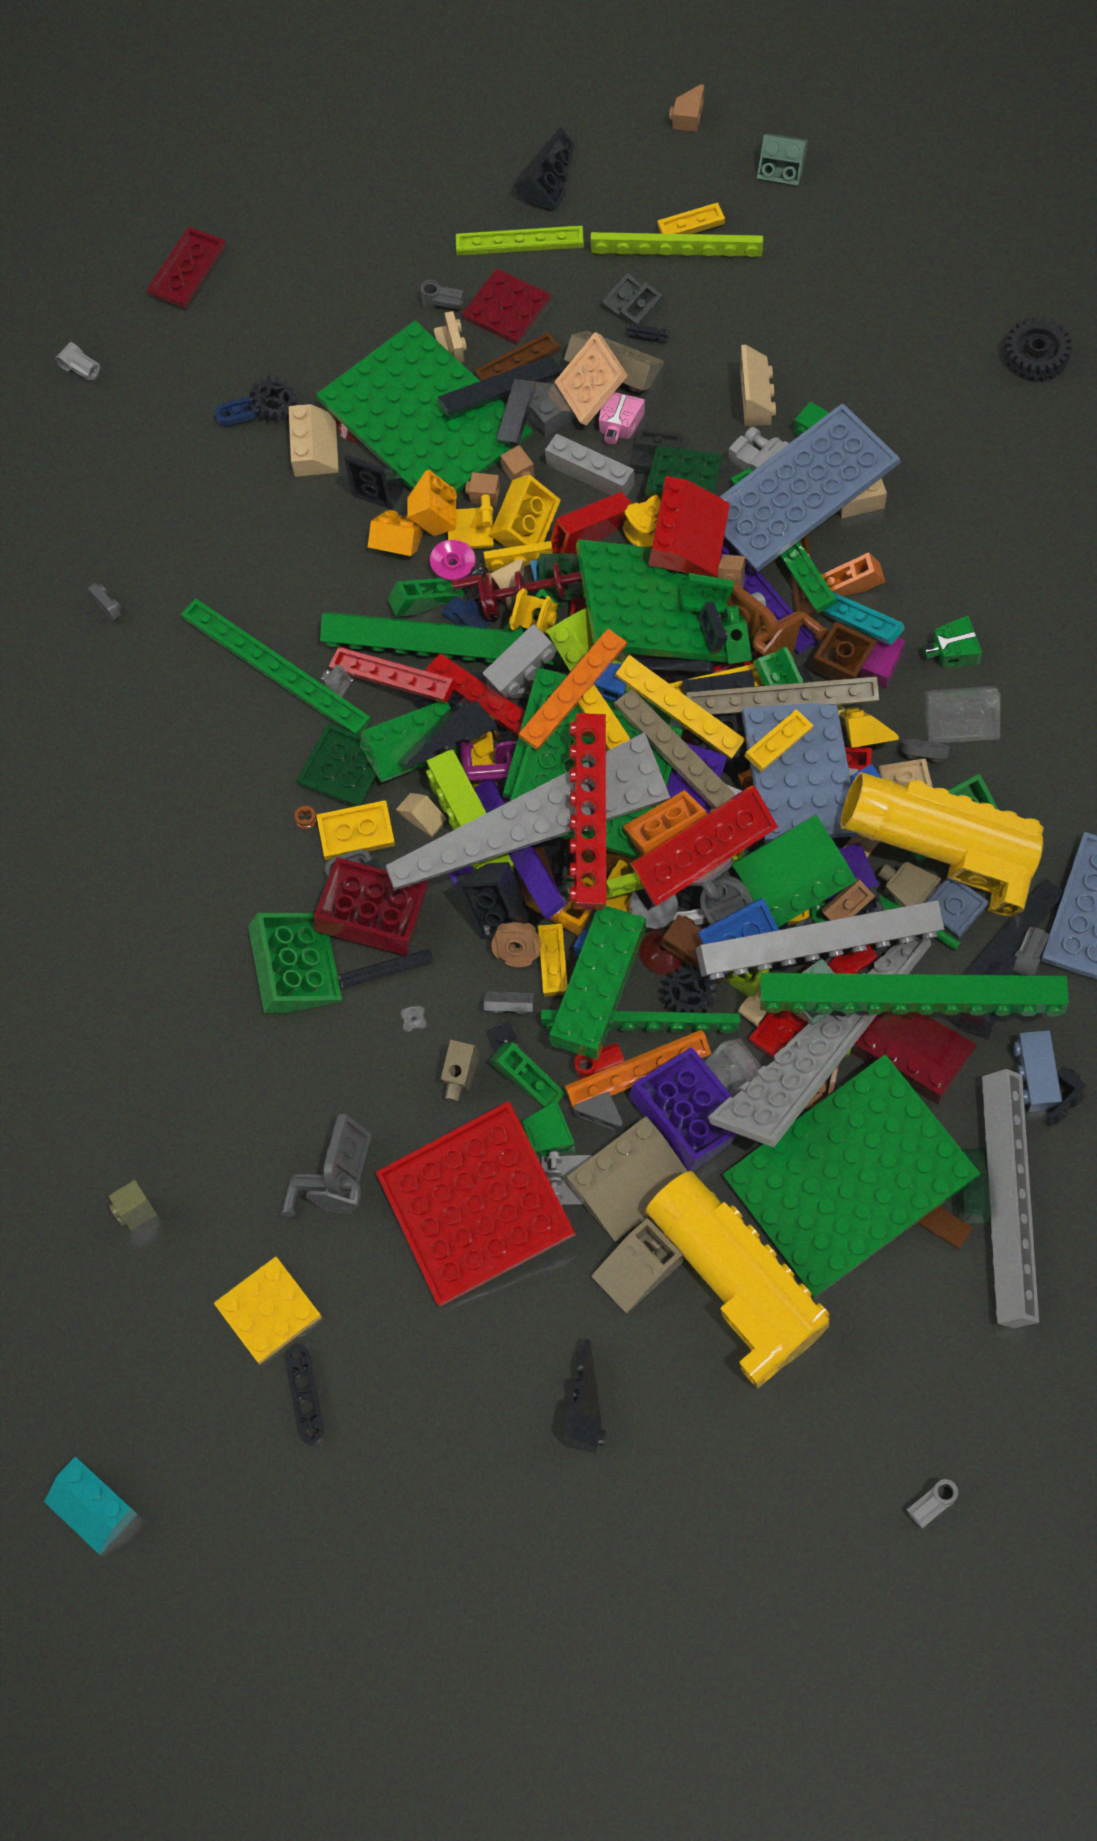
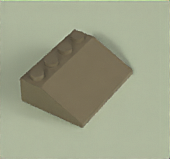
M645 1116L567 1176V1185L614 1243H616L649 1217L645 1210L651 1200L667 1184L687 1172V1170L663 1135Z

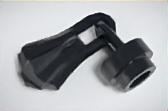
M483 563L475 564L471 568L472 573L467 577L482 574L486 578L485 575L489 573V570ZM476 585L471 588L465 587L468 601L473 599L479 607H482L478 587Z

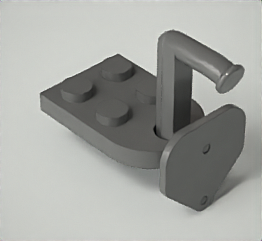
M733 857L689 885L702 886L704 888L700 903L710 924L754 901L747 887L740 880L732 877Z
M338 1114L336 1124L333 1127L330 1146L327 1149L324 1175H294L288 1185L281 1215L283 1217H293L296 1215L294 1206L299 1190L308 1191L306 1198L324 1211L334 1214H352L358 1208L361 1187L359 1181L372 1134L347 1114Z

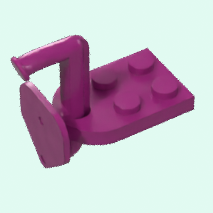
M517 741L497 744L494 751V764L476 766L472 765L471 750H473L474 745L470 742H461L462 768L469 781L507 779Z

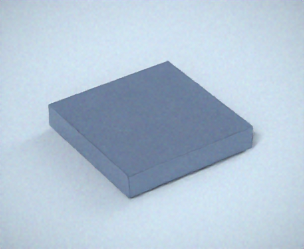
M948 878L925 902L938 901L944 929L958 940L990 903L966 884Z

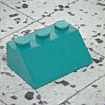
M74 1457L57 1475L44 1501L99 1555L106 1550L137 1515L133 1509L77 1457Z

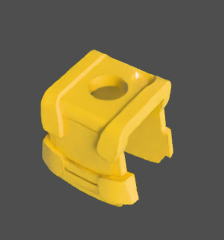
M657 495L650 497L646 502L627 506L625 515L628 520L623 521L624 526L622 530L632 545L636 543L637 546L652 547L661 503Z
M521 589L516 596L513 613L510 617L511 629L516 630L518 626L529 629L534 624L543 634H548L546 630L554 626L556 622L558 603L552 602L553 600L549 596L544 600L527 595V590ZM541 608L537 622L533 618V612Z

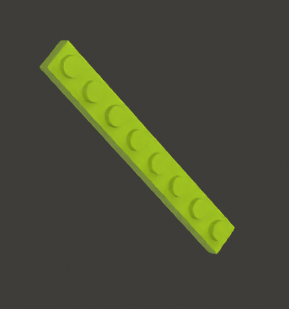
M591 232V253L762 257L763 236Z

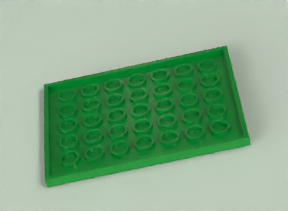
M416 320L316 394L317 400L392 472L400 475L402 482L411 491L424 472L430 470L456 490V494H458L466 487L467 481H471L472 472L485 473L501 460L500 455L518 446L501 444L496 440L506 409V405L500 399L451 417L446 415L437 402L438 396L474 384L480 380ZM526 424L519 445L533 435V430Z
M885 1054L795 1120L775 1147L763 1144L722 1175L813 1297L816 1298L978 1178L980 1172Z

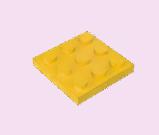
M274 1257L214 1302L217 1309L259 1365L322 1318L277 1257Z

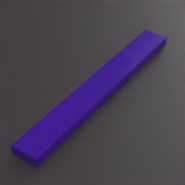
M725 539L723 540L721 558L722 555L741 556ZM745 561L743 589L750 595L755 592L761 593L765 598L766 607L774 614L777 621L794 613L760 572L757 573ZM805 625L800 626L794 648L798 656L817 644V639Z
M484 780L474 788L486 813L507 803L494 780ZM529 846L508 853L542 914L550 919L567 902L534 847Z

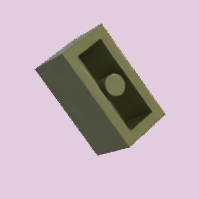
M136 1180L109 1195L113 1203L109 1206L110 1210L121 1226L126 1224L131 1231L157 1215Z

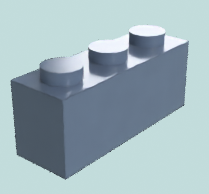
M1050 1030L1020 1033L1017 1042H1014L1015 1057L1020 1059L1017 1071L1022 1075L1024 1104H1027L1028 1112L1055 1110L1061 1104L1062 1099Z

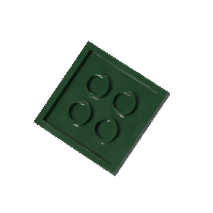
M657 446L645 496L652 497L657 495L659 498H662L666 476L689 480L715 495L723 454Z
M328 723L296 781L299 786L356 807L364 804L378 776L360 747L361 736Z

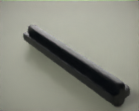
M426 949L341 973L338 975L340 986L345 988L430 964L433 962L431 951Z

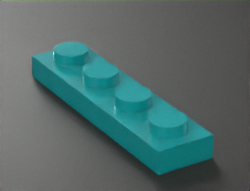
M834 592L837 603L821 612L824 616L888 645H892L905 630L902 622Z

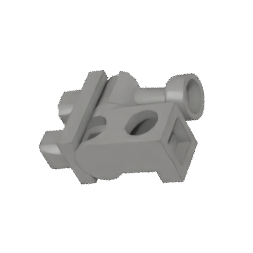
M753 426L746 432L744 437L741 435L729 448V462L744 471L750 467L754 471L789 443L786 441L782 442L777 437L767 440L761 437L760 430ZM756 444L761 448V450L759 451L758 449L753 447V445Z

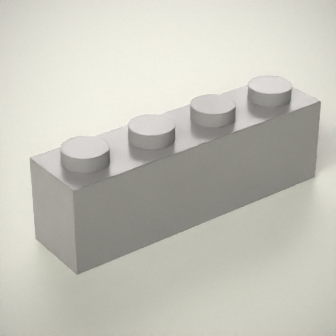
M559 434L554 436L545 449L547 466L611 496L622 492L627 497L635 485L634 469Z

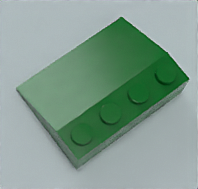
M816 814L732 864L753 900L764 898L777 927L856 882L848 864Z
M257 913L248 925L264 1013H290L342 1001L330 936L315 931V913Z

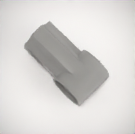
M72 342L55 357L56 362L61 368L68 372L73 370L87 380H94L101 369L99 363L86 356Z
M948 1479L937 1482L930 1491L907 1509L911 1518L921 1529L946 1508L954 1504L958 1496L956 1484ZM941 1487L949 1488L952 1491V1498L949 1500L941 1499L938 1495V1489Z

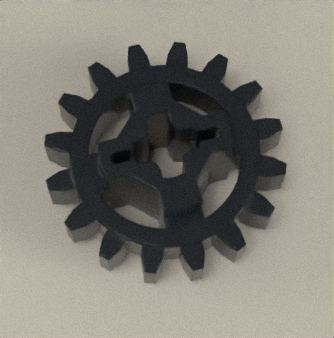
M267 376L266 381L259 378L258 383L254 382L249 394V404L254 405L253 412H260V418L265 415L267 416V421L270 422L271 418H275L276 422H279L280 417L284 420L288 418L289 406H296L297 400L295 399L297 393L292 392L293 386H286L287 380L280 382L278 376H276L275 380Z
M690 965L689 970L685 971L683 966H680V973L677 974L675 971H671L672 979H665L667 986L663 987V994H666L664 996V1003H669V1011L676 1009V1012L699 1013V1011L707 1013V1005H714L712 998L716 997V990H713L715 982L709 981V976L702 977L700 968L697 971H693V965ZM700 982L705 987L706 993L699 987ZM673 991L679 996V1001L675 999Z

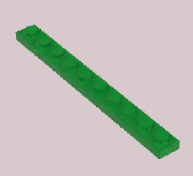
M195 598L181 613L182 619L344 730L360 735L362 730L371 722L370 716Z

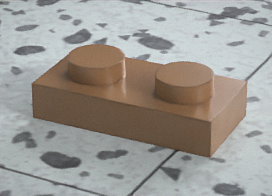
M857 877L855 878L856 882L842 890L821 911L830 920L853 917L875 895Z

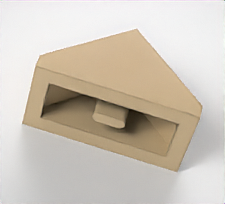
M518 559L491 573L496 590L516 586L515 571H519L523 577V560ZM517 595L501 598L508 610H512Z
M410 793L396 809L399 815L431 837L447 821V818L427 795Z

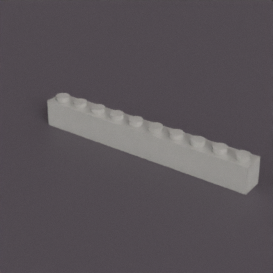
M932 901L698 946L696 952L701 976H709L710 980L724 978V973L732 971L734 976L749 973L748 968L757 967L758 971L771 969L774 963L781 962V966L796 964L795 959L805 958V962L818 960L820 959L819 955L827 953L829 957L843 955V950L852 949V953L866 951V946L875 944L876 949L891 946L890 941L899 940V944L913 942V937L921 935L923 940L937 937V932L944 930L939 903L938 901Z
M1004 1069L982 1076V1093L984 1097L985 1141L987 1146L997 1323L1011 1328H1018L1039 1323L1023 1079L1021 1074Z

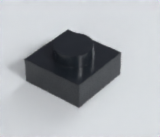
M510 1021L487 1030L495 1053L504 1043L513 1042L519 1046Z

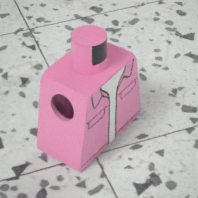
M615 392L602 406L599 417L600 432L605 434L604 440L606 443L614 445L619 437L631 438L644 416L645 399Z

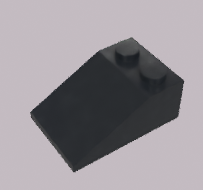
M345 455L344 460L352 496L393 510L404 489L402 477L387 468Z
M1012 955L991 975H1012L1017 956ZM960 1013L958 1021L962 1022L960 1031L989 1040L997 1015L995 1013H985L975 1016L970 1013Z

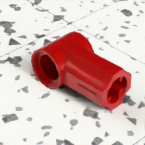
M871 945L866 946V951L852 953L851 950L844 956H837L828 966L835 974H858L877 960V955Z
M617 1043L603 1047L598 1060L578 1054L574 1061L576 1075L579 1079H583L624 1062V1058ZM583 1063H590L592 1065L587 1070L580 1068Z

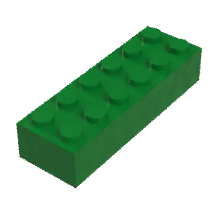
M606 905L603 910H596L550 1032L552 1046L596 1060L599 1059L646 931V917Z

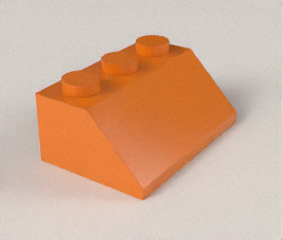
M684 790L625 824L623 829L642 856L707 813Z

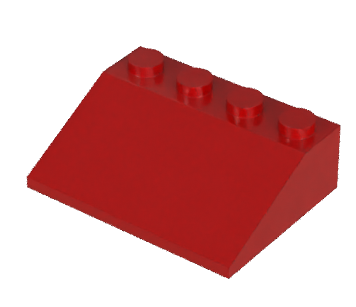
M666 476L649 566L717 578L730 503L689 480Z

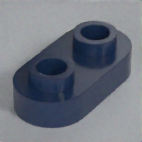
M245 397L218 405L215 409V416L220 425L230 426L253 420L258 416L259 411L253 412L254 405L249 404L250 397Z

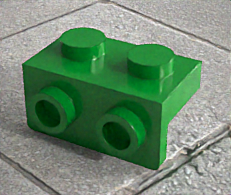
M689 573L680 592L682 609L701 612L705 602H714L720 615L725 616L724 608L727 607V601L734 589L733 580Z
M783 647L775 653L753 661L764 686L803 683V678L798 672L788 647Z

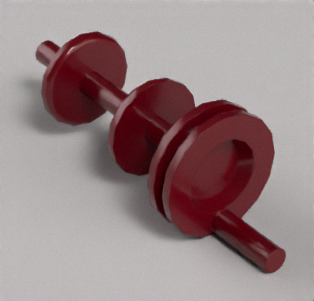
M555 562L553 565L554 577L524 584L521 573L515 571L516 586L496 590L493 577L489 572L486 573V578L480 574L453 580L452 587L453 590L478 585L486 618L491 620L493 614L495 618H500L499 599L517 595L521 589L532 592L542 588L546 589L557 586L559 596L565 599L566 591L564 584L582 581L580 571L562 575L559 563Z

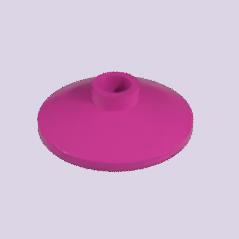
M446 540L439 543L432 550L430 565L434 573L440 578L450 581L465 578L472 572L471 568L475 565V554L472 548L462 541Z

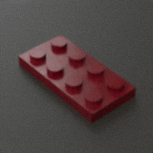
M188 227L147 288L148 295L186 309L227 246L226 241Z

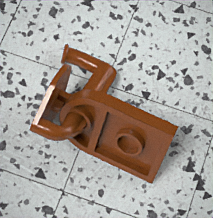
M734 582V589L727 601V606H738L739 615L744 616L747 623L749 643L763 656L775 653L783 647H788L790 654H792L800 626L802 625L813 631L819 640L825 639L828 635V629L824 628L805 612L797 611L777 621L770 609Z

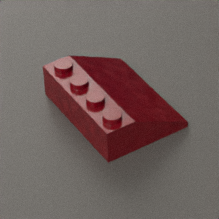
M336 857L314 915L315 931L397 954L408 955L429 882L424 880L394 890L387 870Z
M882 1012L876 1015L855 1042L852 1054L870 1065L886 1054L915 1092L939 1105L977 1047V1044L928 1015H921L918 1012H908L903 1015H897L893 1012Z

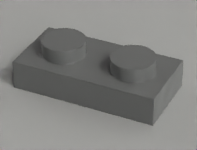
M486 991L484 998V1010L492 1013L514 1011L517 1014H526L533 1012L535 1004V993Z

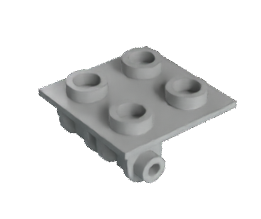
M553 1151L549 1152V1156H542V1167L561 1205H583L567 1185V1176L592 1158V1155L559 1156V1152Z

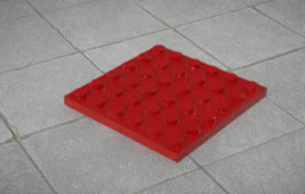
M509 1101L376 1171L439 1307L576 1235Z

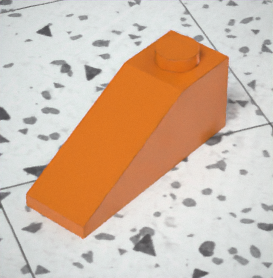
M869 552L821 575L831 591L841 596L866 592L885 583L880 563Z

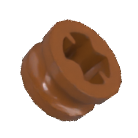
M301 806L295 811L294 816L299 828L306 830L316 824V814L310 806ZM302 815H305V816H308V815H309L310 819H309V820H307V819H303V820H302L301 816H302Z

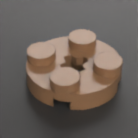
M513 922L498 926L491 946L494 955L498 959L500 957L505 960V964L508 966L520 968L529 966L539 956L541 940L535 932L533 925ZM513 942L520 943V944H521V945H520V948H516V946H515L514 944H511V943H513Z

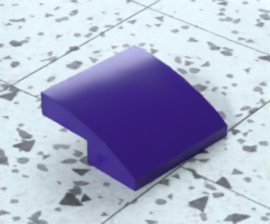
M859 842L840 849L839 851L854 877H858L867 888L875 886L877 889L879 886L861 843ZM841 891L827 898L828 901L831 902Z

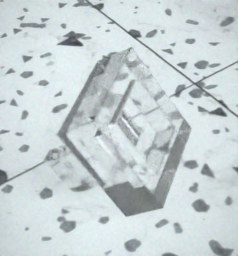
M335 665L332 671L325 670L321 676L322 680H326L325 685L340 697L344 695L352 681L343 666Z

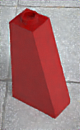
M619 492L556 518L550 540L553 553H577L576 544L578 539L600 541L623 527V521L628 520L625 510L632 502L622 492Z

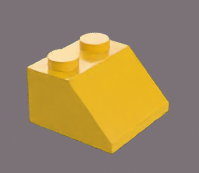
M858 707L847 708L845 713L839 714L843 741L852 748L899 740L898 734L872 715L864 712V710H859Z

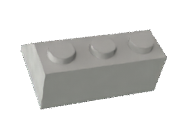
M533 624L483 674L507 699L510 695L516 694L520 686L527 679L534 677L538 667L540 668L544 663L549 662L558 649Z

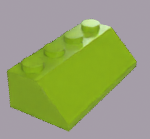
M587 607L546 630L570 672L594 645ZM619 656L612 662L613 664H623ZM626 686L625 690L630 691L631 688L629 686Z

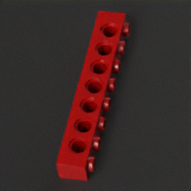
M576 713L574 721H570L569 729L570 736H574V744H570L569 752L570 759H574V768H570L569 775L570 782L574 783V791H570L569 798L570 806H574V815H570L569 821L570 830H574V839H570L569 844L570 853H574V862H570L569 868L570 877H574V886H570L569 899L574 901V909L603 910L606 905V714ZM589 737L592 739L593 744H585L581 738ZM589 760L592 762L593 767L586 768L582 765L581 761ZM588 783L593 787V791H585L581 785ZM589 807L593 810V814L586 815L582 812L581 808ZM588 830L593 834V838L586 839L582 836L581 832ZM589 854L594 861L586 863L582 860L581 855ZM589 878L593 881L594 885L586 887L582 884L581 879Z

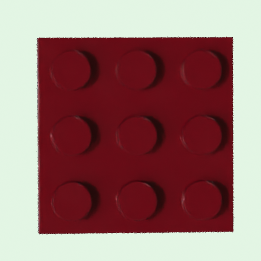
M496 268L464 310L462 319L518 345L550 302L551 294Z

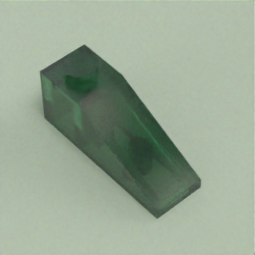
M961 1148L980 1172L978 1178L960 1190L961 1220L966 1223H988L991 1207L984 1148Z

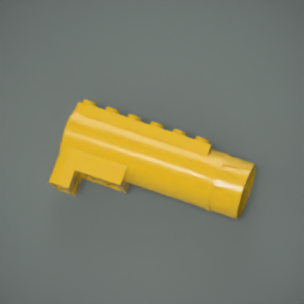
M860 772L855 777L847 794L841 815V828L859 834L870 840L887 843L950 864L947 875L948 879L992 893L988 912L1005 917H1013L1024 911L1031 879L1037 870L1043 851L1042 833L1044 827L1040 825L1038 820L1018 817L1012 811L997 810L988 803L979 804L973 802L968 796L949 794V791L944 788H932L926 786V783L920 780L909 781L903 786L892 780L879 778L864 772Z
M687 1171L672 1180L648 1204L645 1210L646 1214L725 1303L720 1308L724 1320L751 1350L739 1362L741 1371L757 1389L781 1368L805 1352L829 1328L830 1319L828 1311L820 1303L815 1305L810 1297L812 1294L803 1283L798 1285L793 1278L794 1273L785 1263L780 1265L777 1262V1254L768 1244L764 1246L761 1244L758 1238L760 1235L750 1224L747 1227L741 1219L743 1216L733 1205L729 1207L725 1202L721 1204L715 1193L711 1192L693 1171Z

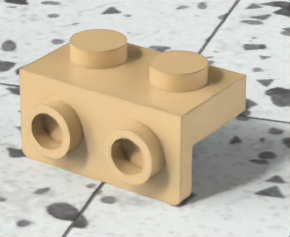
M453 311L445 313L446 326L434 328L435 338L462 363L464 362L463 351L467 350L465 338H460L459 332H462L459 319L455 320Z

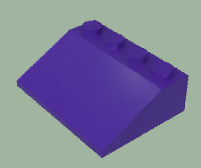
M692 1047L633 1083L629 1098L644 1117L646 1116L663 1135L687 1171H694L707 1163L740 1136L737 1133L710 1124L708 1116L729 1097L733 1098V1096Z

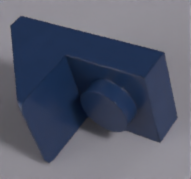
M455 596L441 611L442 617L455 625L488 628L492 624V621L486 618L484 611L473 599L466 603Z

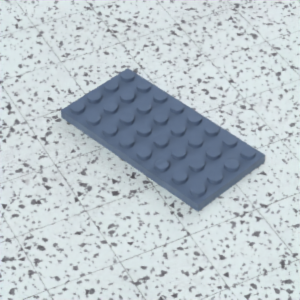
M842 403L720 496V498L730 503L724 539L741 556H745V561L758 573L901 463L900 458Z

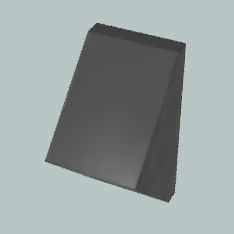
M609 1091L576 1104L574 1108L575 1118L622 1134L623 1122Z

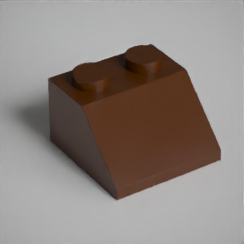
M835 622L813 658L812 671L830 680L856 679L876 646L877 641Z

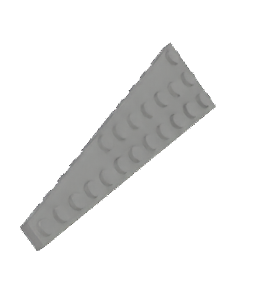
M645 732L606 752V821L663 803L670 799ZM590 761L582 764L586 768L593 767ZM570 771L387 864L386 870L393 889L397 890L574 832L569 827L570 815H574V806L569 804L570 791H574V783H571L569 780ZM584 783L581 785L585 791H593V787L590 784ZM581 808L584 814H593V810L591 808Z
M921 935L913 937V942L899 944L898 941L884 956L874 963V968L867 974H909L931 946V940H923ZM833 1011L815 1025L809 1023L788 1042L786 1047L774 1055L775 1060L772 1063L761 1067L757 1071L758 1075L750 1083L746 1081L740 1087L741 1091L734 1098L729 1097L708 1116L710 1124L775 1147L877 1014H869L867 1011H857L854 1014Z

